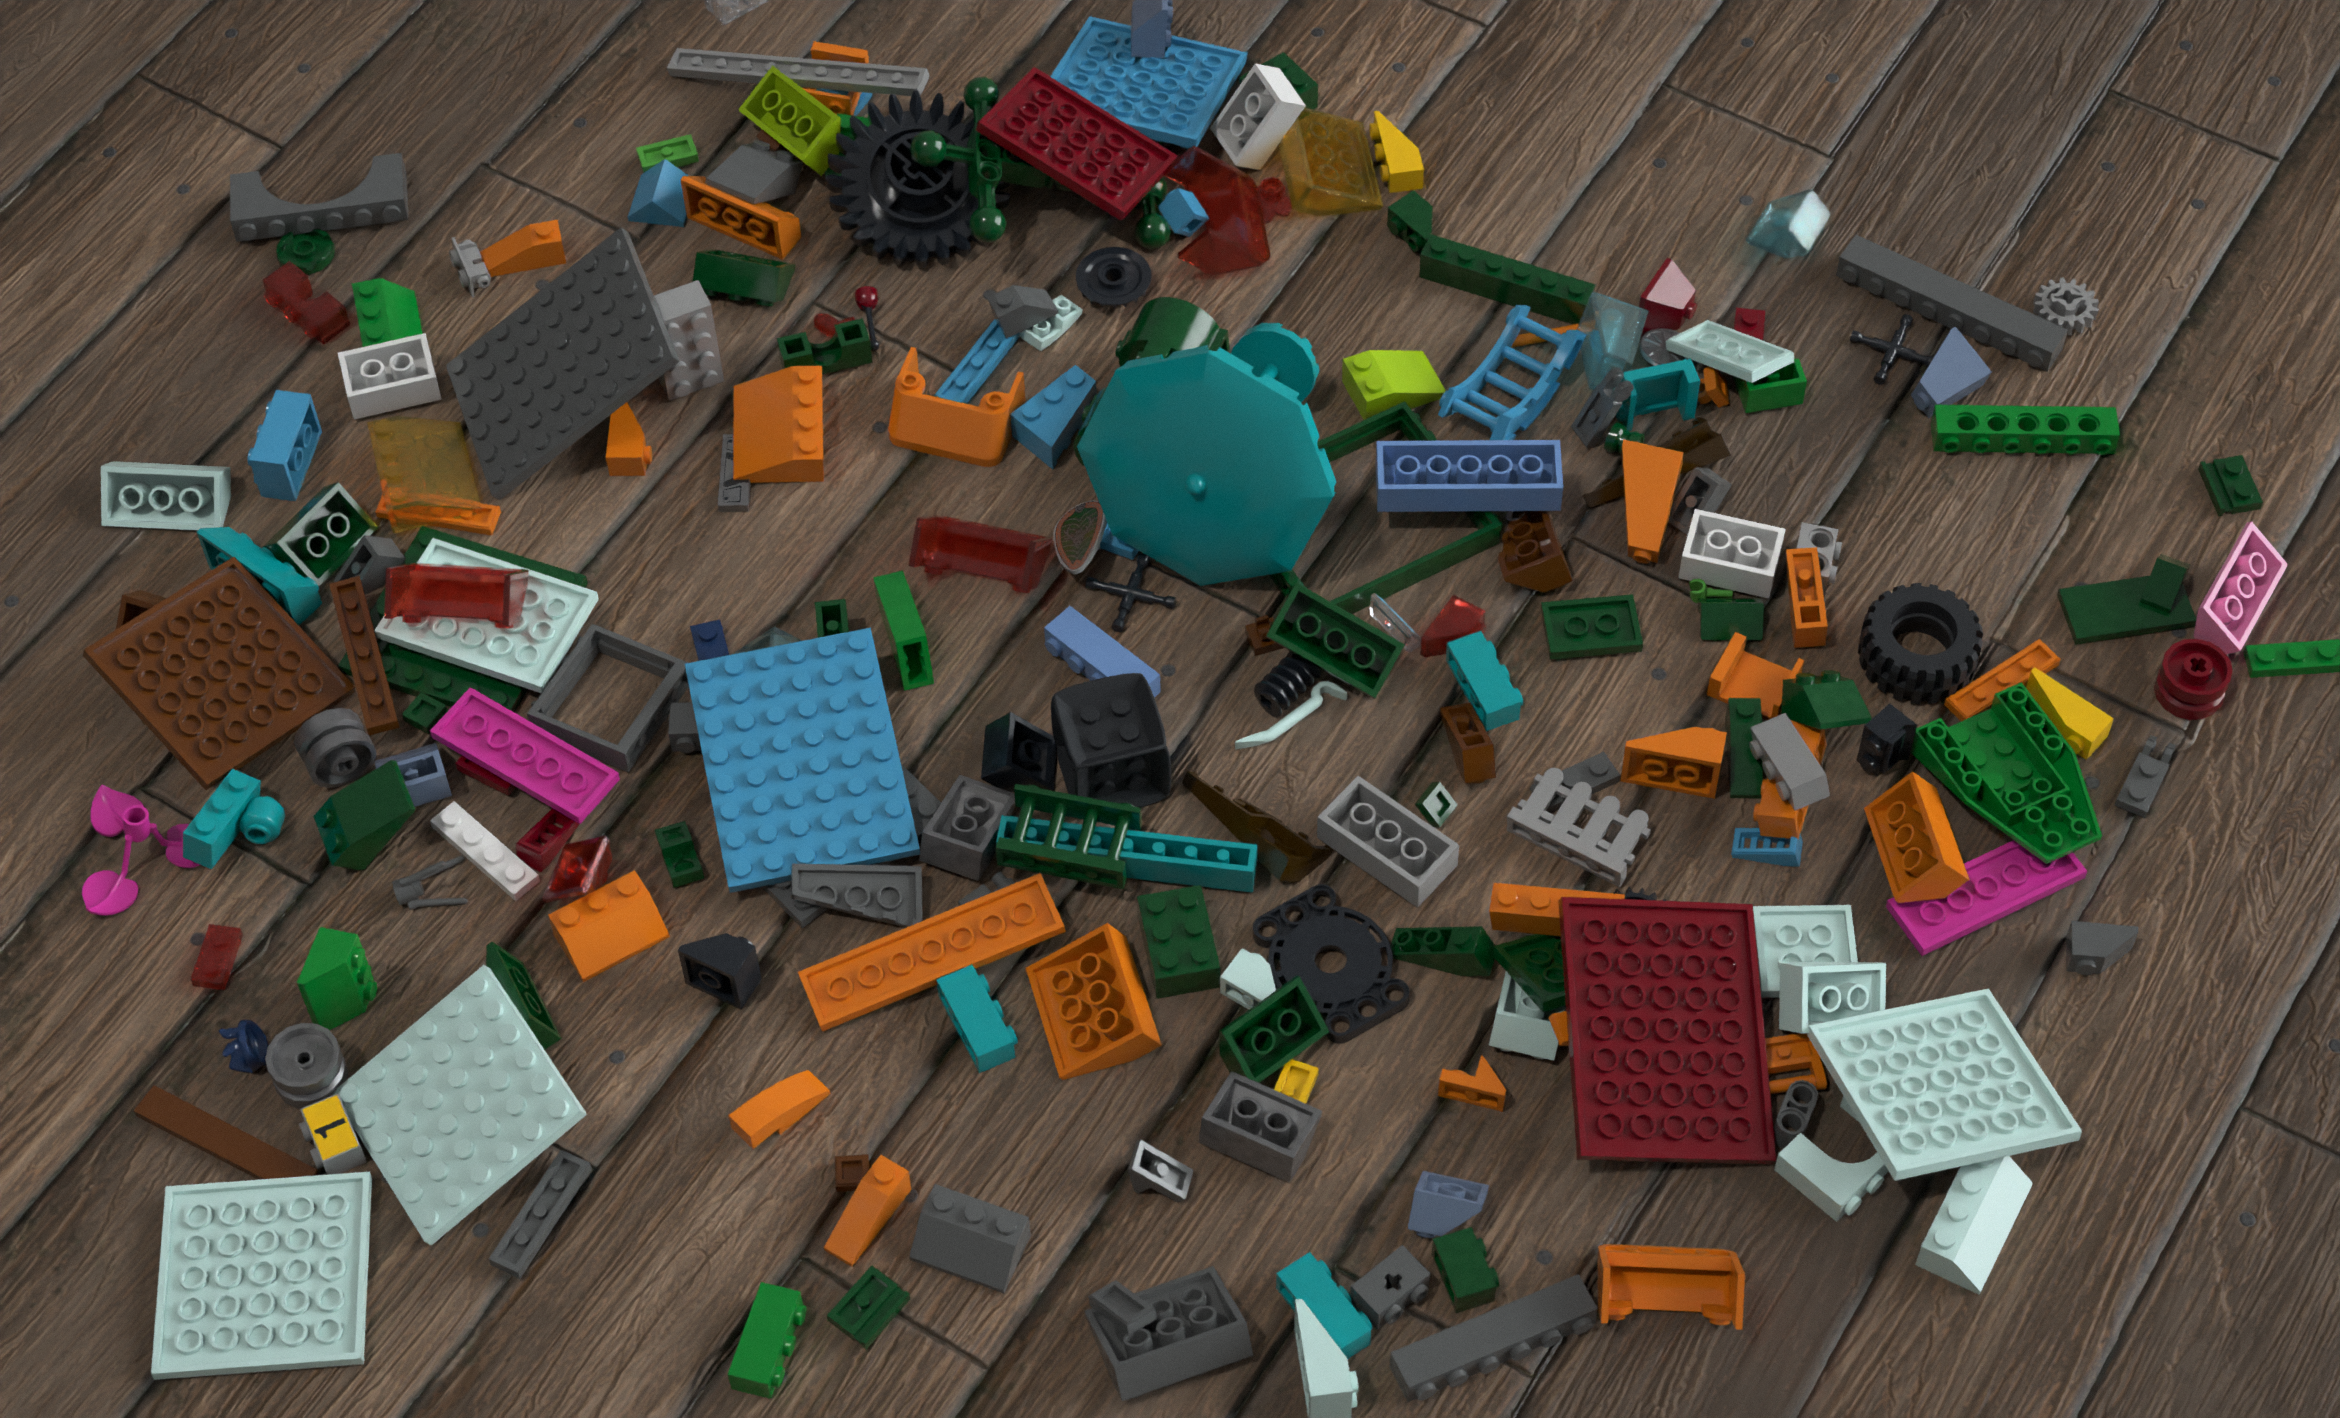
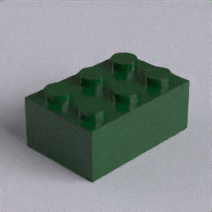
M1201 885L1137 896L1138 920L1156 999L1220 988V964Z

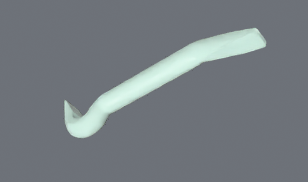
M1329 681L1319 682L1313 687L1311 698L1269 729L1235 741V748L1243 749L1271 742L1316 710L1323 702L1322 693H1329L1331 696L1347 700V692L1335 683Z

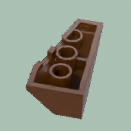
M1507 511L1506 533L1502 535L1504 545L1502 552H1499L1498 556L1505 582L1541 592L1560 588L1564 584L1572 582L1571 573L1549 511Z

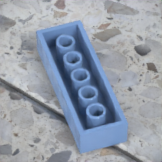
M1560 440L1376 441L1377 512L1561 511L1563 477Z

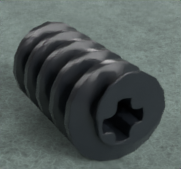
M1290 651L1285 658L1280 660L1277 666L1272 668L1270 673L1263 677L1262 681L1255 685V697L1268 714L1276 718L1282 715L1281 709H1288L1290 701L1295 702L1298 699V693L1303 694L1306 691V686H1312L1314 684V677L1320 678L1321 668Z

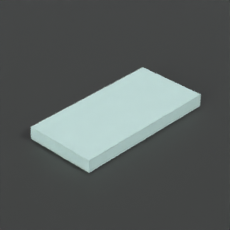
M1709 320L1666 340V350L1686 358H1691V360L1751 383L1794 362V352Z

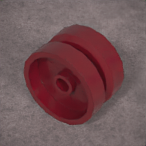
M2184 639L2172 644L2164 654L2161 668L2156 678L2154 691L2157 701L2172 715L2187 720L2205 719L2215 714L2223 703L2226 690L2231 681L2233 668L2230 658L2218 646L2201 639Z

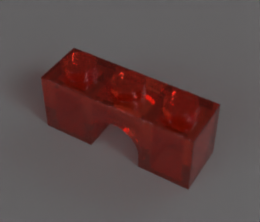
M287 262L262 280L266 290L264 296L267 302L274 308H280L291 323H298L309 338L314 337L324 345L350 326L345 306L327 291L315 299L307 300L314 295L309 278L292 262Z

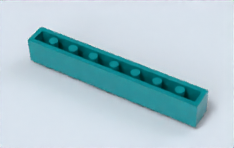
M1001 816L996 845L999 837L1007 839L1013 837L1018 817ZM1031 819L1025 842L1038 845L1044 844L1050 821ZM1064 822L1056 848L1069 851L1075 850L1083 824ZM1096 826L1088 854L1106 857L1115 828ZM1128 830L1119 860L1126 861V878L1253 892L1257 870V845Z

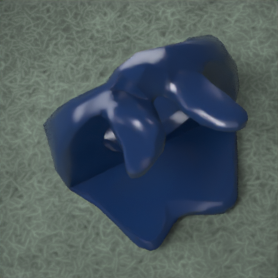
M240 1020L238 1027L219 1029V1033L223 1038H237L228 1043L222 1052L224 1057L231 1055L229 1063L231 1070L253 1073L266 1065L265 1058L269 1046L262 1029L252 1020Z

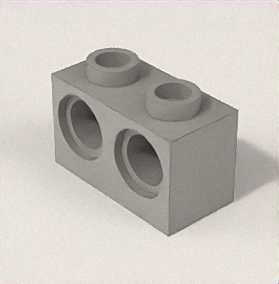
M1802 522L1797 549L1817 547L1823 595H1825L1827 585H1834L1837 566H1832V560L1839 561L1842 542L1836 541L1838 529Z

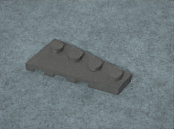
M792 864L791 899L906 928L922 921L921 866Z

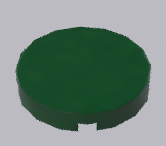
M318 228L303 234L293 235L292 232H289L280 239L276 247L277 260L281 268L290 274L310 275L323 270L331 263L335 256V247L329 234Z

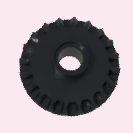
M1106 247L1093 251L1080 262L1076 270L1077 288L1081 291L1083 298H1089L1091 304L1099 303L1102 308L1106 305H1111L1115 309L1117 305L1122 304L1124 307H1127L1129 302L1137 303L1139 297H1145L1146 290L1150 288L1152 279L1148 262L1137 252L1123 247Z

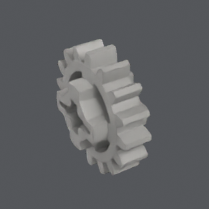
M2060 278L2057 284L2053 280H2049L2048 285H2041L2039 292L2035 294L2033 313L2067 329L2068 335H2072L2074 329L2079 333H2083L2084 327L2091 328L2093 320H2096L2099 300L2093 299L2094 290L2085 291L2087 284L2076 285V279L2066 283L2064 278Z

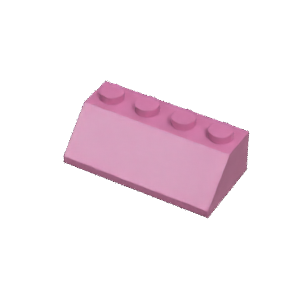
M2252 521L2246 523L2198 609L2194 638L2213 643L2221 648L2225 654L2241 651L2288 565Z

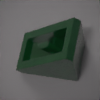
M2160 554L2156 559L2140 602L2170 613L2189 571L2190 564Z

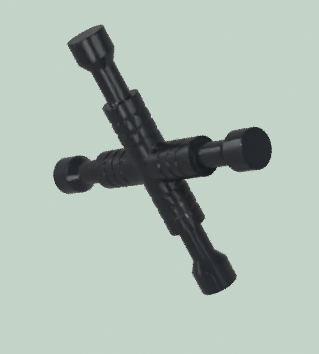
M1904 314L1901 317L1900 327L1895 331L1890 342L1876 337L1872 339L1863 336L1861 332L1855 330L1851 334V342H1861L1870 345L1872 349L1885 353L1881 361V369L1876 372L1873 378L1876 384L1883 385L1887 379L1886 373L1888 369L1892 368L1896 357L1911 362L1915 360L1924 363L1926 367L1929 366L1934 356H1924L1916 353V350L1902 346L1906 337L1905 332L1913 322V318L1908 314Z
M1139 554L1136 561V570L1132 572L1127 585L1109 582L1108 584L1089 576L1086 580L1085 588L1101 589L1107 591V594L1122 597L1118 608V617L1114 619L1111 626L1115 632L1123 631L1125 617L1130 613L1134 600L1149 604L1155 602L1163 604L1166 608L1170 609L1175 607L1176 597L1158 596L1152 591L1139 589L1143 579V570L1150 561V557L1146 554Z

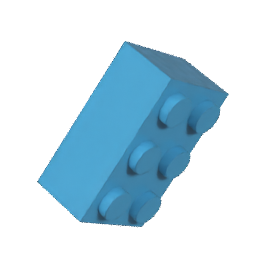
M276 390L272 401L267 403L266 417L263 424L258 426L256 443L254 448H250L247 457L248 465L251 466L254 474V483L258 485L261 497L289 501L297 500L322 433L311 394Z

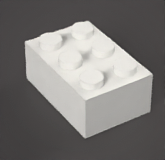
M1254 64L1210 129L1236 166L1261 170L1306 105L1280 68Z
M426 333L338 353L346 394L354 419L442 399Z
M1695 509L1682 554L1679 578L1689 581L1701 579L1707 585L1769 598L1786 529Z

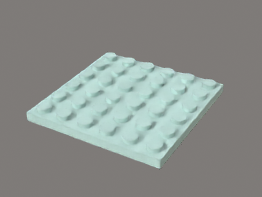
M485 965L481 966L340 1085L333 1094H339L351 1125L421 1237L430 1245H433L587 1115L492 970Z
M1989 989L1809 1025L1808 1038L1894 1181L2080 1140L2082 1130Z
M370 1172L166 1186L151 1375L154 1380L364 1364L372 1176Z

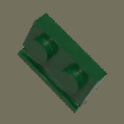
M2243 455L2215 459L2213 463L2207 464L2205 461L2200 462L2198 470L2218 516H2223V513L2226 512L2236 514L2261 509L2263 501Z
M871 1265L827 1314V1321L852 1340L859 1342L864 1349H867L911 1300L910 1293L904 1292L898 1287V1284Z

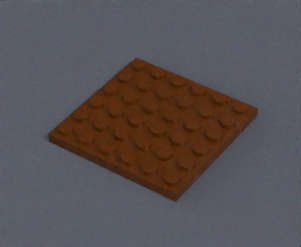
M235 557L227 560L84 649L83 657L205 790L223 780L232 769L238 770L299 730L302 724L311 717L329 710L355 691V686Z

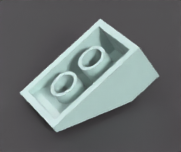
M1780 963L1779 1029L1804 1034L1809 1033V1025L1885 1010L1886 963Z
M1506 971L1489 1046L1497 1047L1503 1051H1515L1531 1055L1537 1059L1554 1061L1558 1040L1548 1017L1553 1013L1565 1011L1566 1005L1542 1012Z
M1296 1299L1294 1332L1308 1418H1351L1352 1408L1357 1407L1356 1392H1358L1356 1371H1349L1347 1357L1303 1299Z

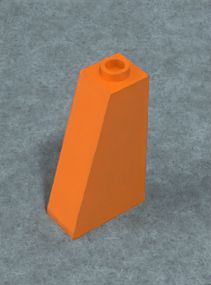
M1623 440L1622 471L1628 557H1632L1633 560L1639 563H1658L1683 463V452Z

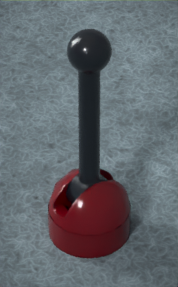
M863 286L854 292L855 302L858 308L866 311L871 351H876L879 349L880 344L875 337L872 310L878 303V292L872 286Z

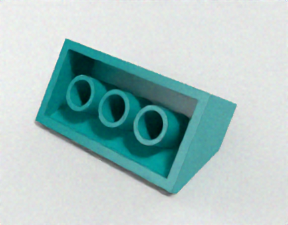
M230 527L200 528L197 531L211 570L235 557L298 626L322 605L318 592L319 586L313 579L302 577L288 562L282 563L277 560L269 549L265 547L260 548L255 545L247 534L243 532L239 534Z

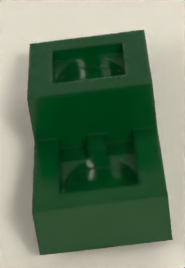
M682 821L655 829L657 842L673 888L704 879L703 870L695 852L693 840L686 822Z

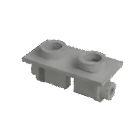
M453 237V250L449 251L452 265L460 269L458 276L462 287H468L471 297H475L474 288L488 287L491 276L485 263L482 261L477 244L471 240H465L462 244H457Z

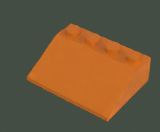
M791 366L734 386L733 480L750 479V483L824 482L822 366Z
M1106 923L1026 967L1060 1079L1065 1080L1131 1062L1162 1046L1127 937L1110 924Z

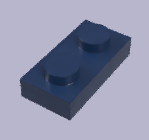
M720 619L690 626L698 661L729 655Z

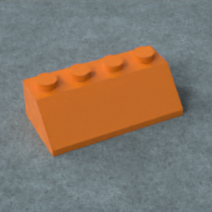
M683 176L680 179L688 219L782 260L801 238L799 218L790 212L781 211L772 207L767 202L752 204L705 184L706 177Z
M1912 771L1864 808L1895 901L1904 903L1945 898L1969 880L1935 786Z

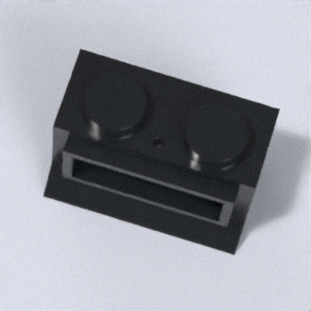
M1889 703L1865 724L1856 761L1860 763L1865 771L1873 773L1876 777L1881 773L1885 774L1899 760L1909 759L1917 724Z

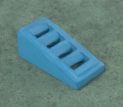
M1735 828L1731 855L1732 858L1799 867L1803 841L1801 834L1799 839L1796 837L1787 839L1760 836L1759 828ZM1745 838L1751 839L1750 848H1744ZM1759 840L1764 841L1763 848H1758ZM1772 842L1777 843L1776 848H1771Z

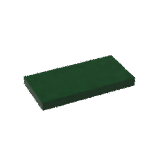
M2150 576L2062 588L2057 593L2075 645L2195 627L2197 619L2183 584L2170 613L2141 603L2140 600Z

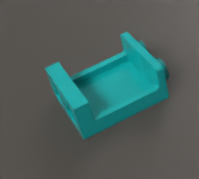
M1691 358L1623 372L1624 376L1621 382L1630 381L1634 389L1629 398L1622 402L1615 416L1618 422H1622L1626 426L1627 431H1631L1633 428L1634 416L1677 407L1683 421L1695 418L1700 379Z

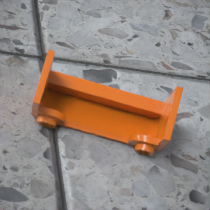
M911 347L895 383L888 426L891 443L901 448L978 466L993 467L998 465L1002 461L1012 437L1010 414L1026 403L1024 373L1018 371L1009 394L993 391L983 396L979 406L924 394L926 384L924 377L919 374L917 348Z
M1620 1244L1598 1246V1313L1601 1323H1608V1319L1624 1320L1625 1315L1631 1314L1633 1309L1702 1312L1704 1317L1709 1318V1323L1715 1325H1728L1730 1320H1732L1735 1329L1742 1330L1745 1273L1737 1253L1725 1249Z

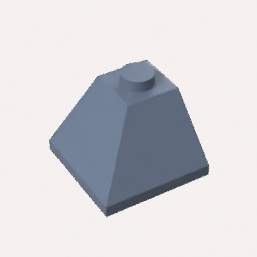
M1423 1171L1414 1191L1408 1229L1414 1230L1417 1235L1426 1238H1433L1435 1235L1443 1236L1481 1212L1488 1194L1489 1185Z

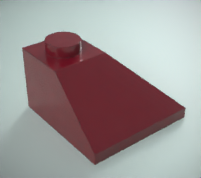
M1666 258L1640 296L1635 334L1639 337H1642L1650 330L1658 328L1680 329L1686 319L1691 320L1697 309V303H1694L1696 290L1672 259Z

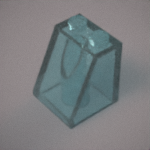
M1592 291L1576 329L1587 334L1580 351L1589 389L1594 390L1611 369L1618 367L1622 372L1630 370L1648 310Z

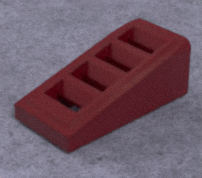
M552 808L516 843V856L530 868L542 872L552 862L579 826V823ZM555 822L563 827L559 828L553 825V823Z

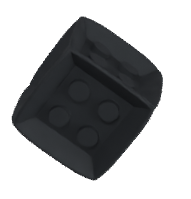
M1126 673L1100 678L1067 687L1053 695L1051 699L1052 732L1057 745L1058 761L1068 794L1119 804L1129 803L1139 808L1156 803L1169 795L1171 789V761L1166 746L1165 730L1152 690L1143 674Z

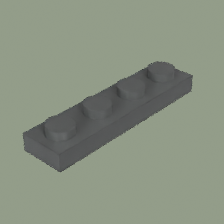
M560 1150L490 1256L491 1266L519 1279L522 1277L591 1171L589 1162Z

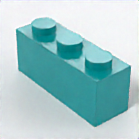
M1482 631L1447 642L1446 662L1468 702L1473 706L1483 727L1488 731L1519 720L1523 698L1519 689L1513 688L1510 683V676L1504 664L1500 665L1497 660L1493 643L1487 641Z
M232 769L183 832V858L212 870L240 833V819L251 798L260 796L261 780Z
M972 964L937 979L938 996L978 1072L982 1073L1014 1059V1045L1018 1043L1016 1034L1012 1026H1005L1001 1019L1004 1018L1002 1008L997 999L991 1000L988 994L990 987L983 974L978 975Z
M1309 1252L1276 1273V1289L1294 1312L1295 1300L1303 1299L1343 1354L1349 1359L1370 1345L1372 1324L1365 1313L1362 1311L1358 1313L1352 1306V1300L1347 1290L1343 1286H1337L1331 1279V1272L1324 1261H1317L1312 1253Z

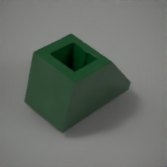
M1413 190L1388 207L1387 227L1391 233L1403 239L1412 251L1421 254L1431 234L1433 206Z

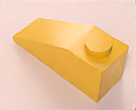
M2034 667L2032 669L2026 689L2065 738L2075 754L2087 760L2108 737L2114 718Z

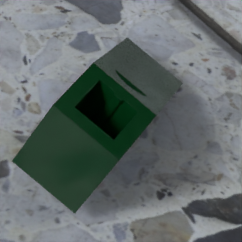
M1482 926L1396 928L1390 946L1393 959L1458 976H1490L1495 960L1493 951L1496 945Z

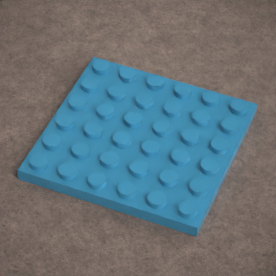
M1089 16L1050 77L1153 141L1171 143L1182 148L1196 149L1246 64L1247 52L1171 35V46L1165 47L1164 58L1131 56V26Z

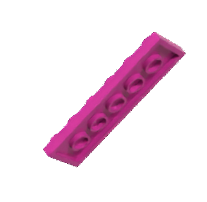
M471 687L430 730L433 739L579 824L585 820L620 780L617 771Z
M2013 840L1964 863L1969 880L1947 897L1898 903L1893 897L1887 900L1886 908L1921 956L2084 879L2087 870L2073 852L2046 864Z

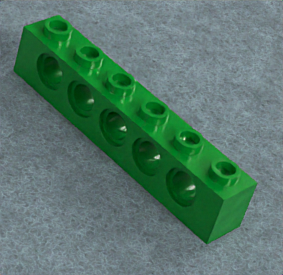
M1935 405L1931 419L1933 452L2105 455L2115 453L2120 437L2116 407Z

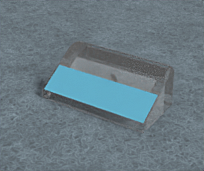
M1375 593L1371 595L1370 615L1391 637L1405 644L1403 649L1406 652L1410 653L1425 643V639L1387 601Z

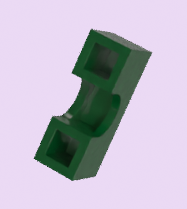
M863 318L834 325V336L829 341L821 344L809 342L806 332L777 338L782 368L785 369L791 366H822V374L873 363L870 338Z

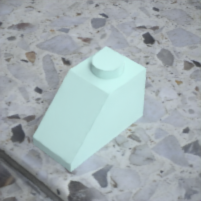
M1243 948L1220 976V993L1247 1009H1251L1276 991L1270 964L1261 955L1250 953Z

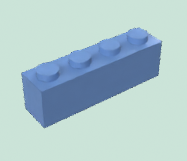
M1069 606L1044 627L1046 649L1053 656H1059L1066 661L1075 673H1081L1090 681L1119 674L1141 673L1146 678L1154 698L1161 692L1159 673L1073 607Z

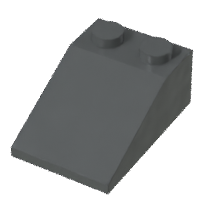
M754 140L753 143L741 145L706 178L705 184L756 204L794 195L803 162L794 159V154L783 150L775 151L770 149V144Z

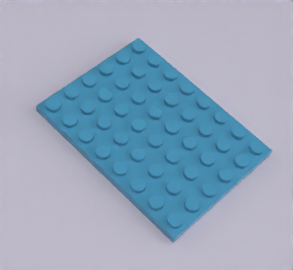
M871 628L685 664L730 893L791 881L792 864L871 865L920 855L919 843Z

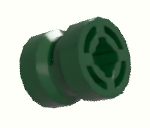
M1615 423L1607 435L1604 449L1611 453L1619 452L1622 454L1623 440L1644 443L1645 435L1637 431H1627L1626 426Z

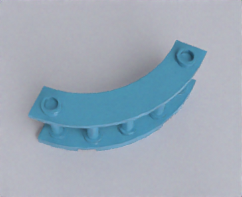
M1516 305L1508 313L1505 329L1481 365L1465 381L1455 387H1450L1449 390L1444 392L1439 402L1441 408L1438 415L1448 417L1458 412L1490 428L1492 435L1489 440H1514L1516 438L1514 433L1518 429L1525 431L1556 393L1560 386V383L1556 382L1564 368L1568 370L1571 368L1587 334L1578 330H1567L1566 333L1561 335L1526 318L1531 307ZM1521 328L1556 345L1558 350L1550 363L1544 364L1511 348ZM1506 358L1539 374L1540 379L1533 388L1527 389L1496 374L1495 371L1503 359ZM1488 382L1522 399V401L1510 409L1479 392ZM1471 402V403H1473V404H1475V405H1477V406H1479V407H1481V408H1483V409H1485V410H1487V411H1489V412H1491V413L1497 415V417L1495 418V417H1493V416H1491V415H1489V414H1487V413H1485V412H1483V411H1481V410H1479V409H1477V408H1475V407L1469 405L1468 403Z

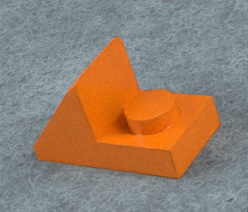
M1481 1055L1475 1076L1468 1075L1462 1070L1442 1068L1438 1096L1503 1112L1506 1089L1485 1057Z

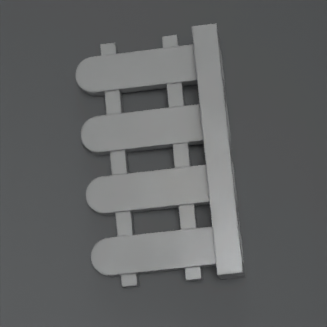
M1558 768L1548 769L1543 776L1537 774L1534 778V784L1537 786L1528 801L1521 799L1518 803V808L1513 806L1507 815V831L1621 887L1626 879L1627 864L1631 865L1635 859V855L1631 854L1641 837L1647 839L1651 833V829L1647 828L1649 819L1647 813L1643 810H1635L1627 818L1618 814L1620 811V801L1614 796L1604 797L1600 804L1590 800L1592 788L1586 782L1576 783L1571 790L1562 786L1564 775ZM1557 794L1565 798V801L1556 815H1553L1546 810ZM1585 808L1593 812V815L1585 828L1581 829L1574 824ZM1615 823L1622 828L1611 844L1603 840V837L1611 824Z

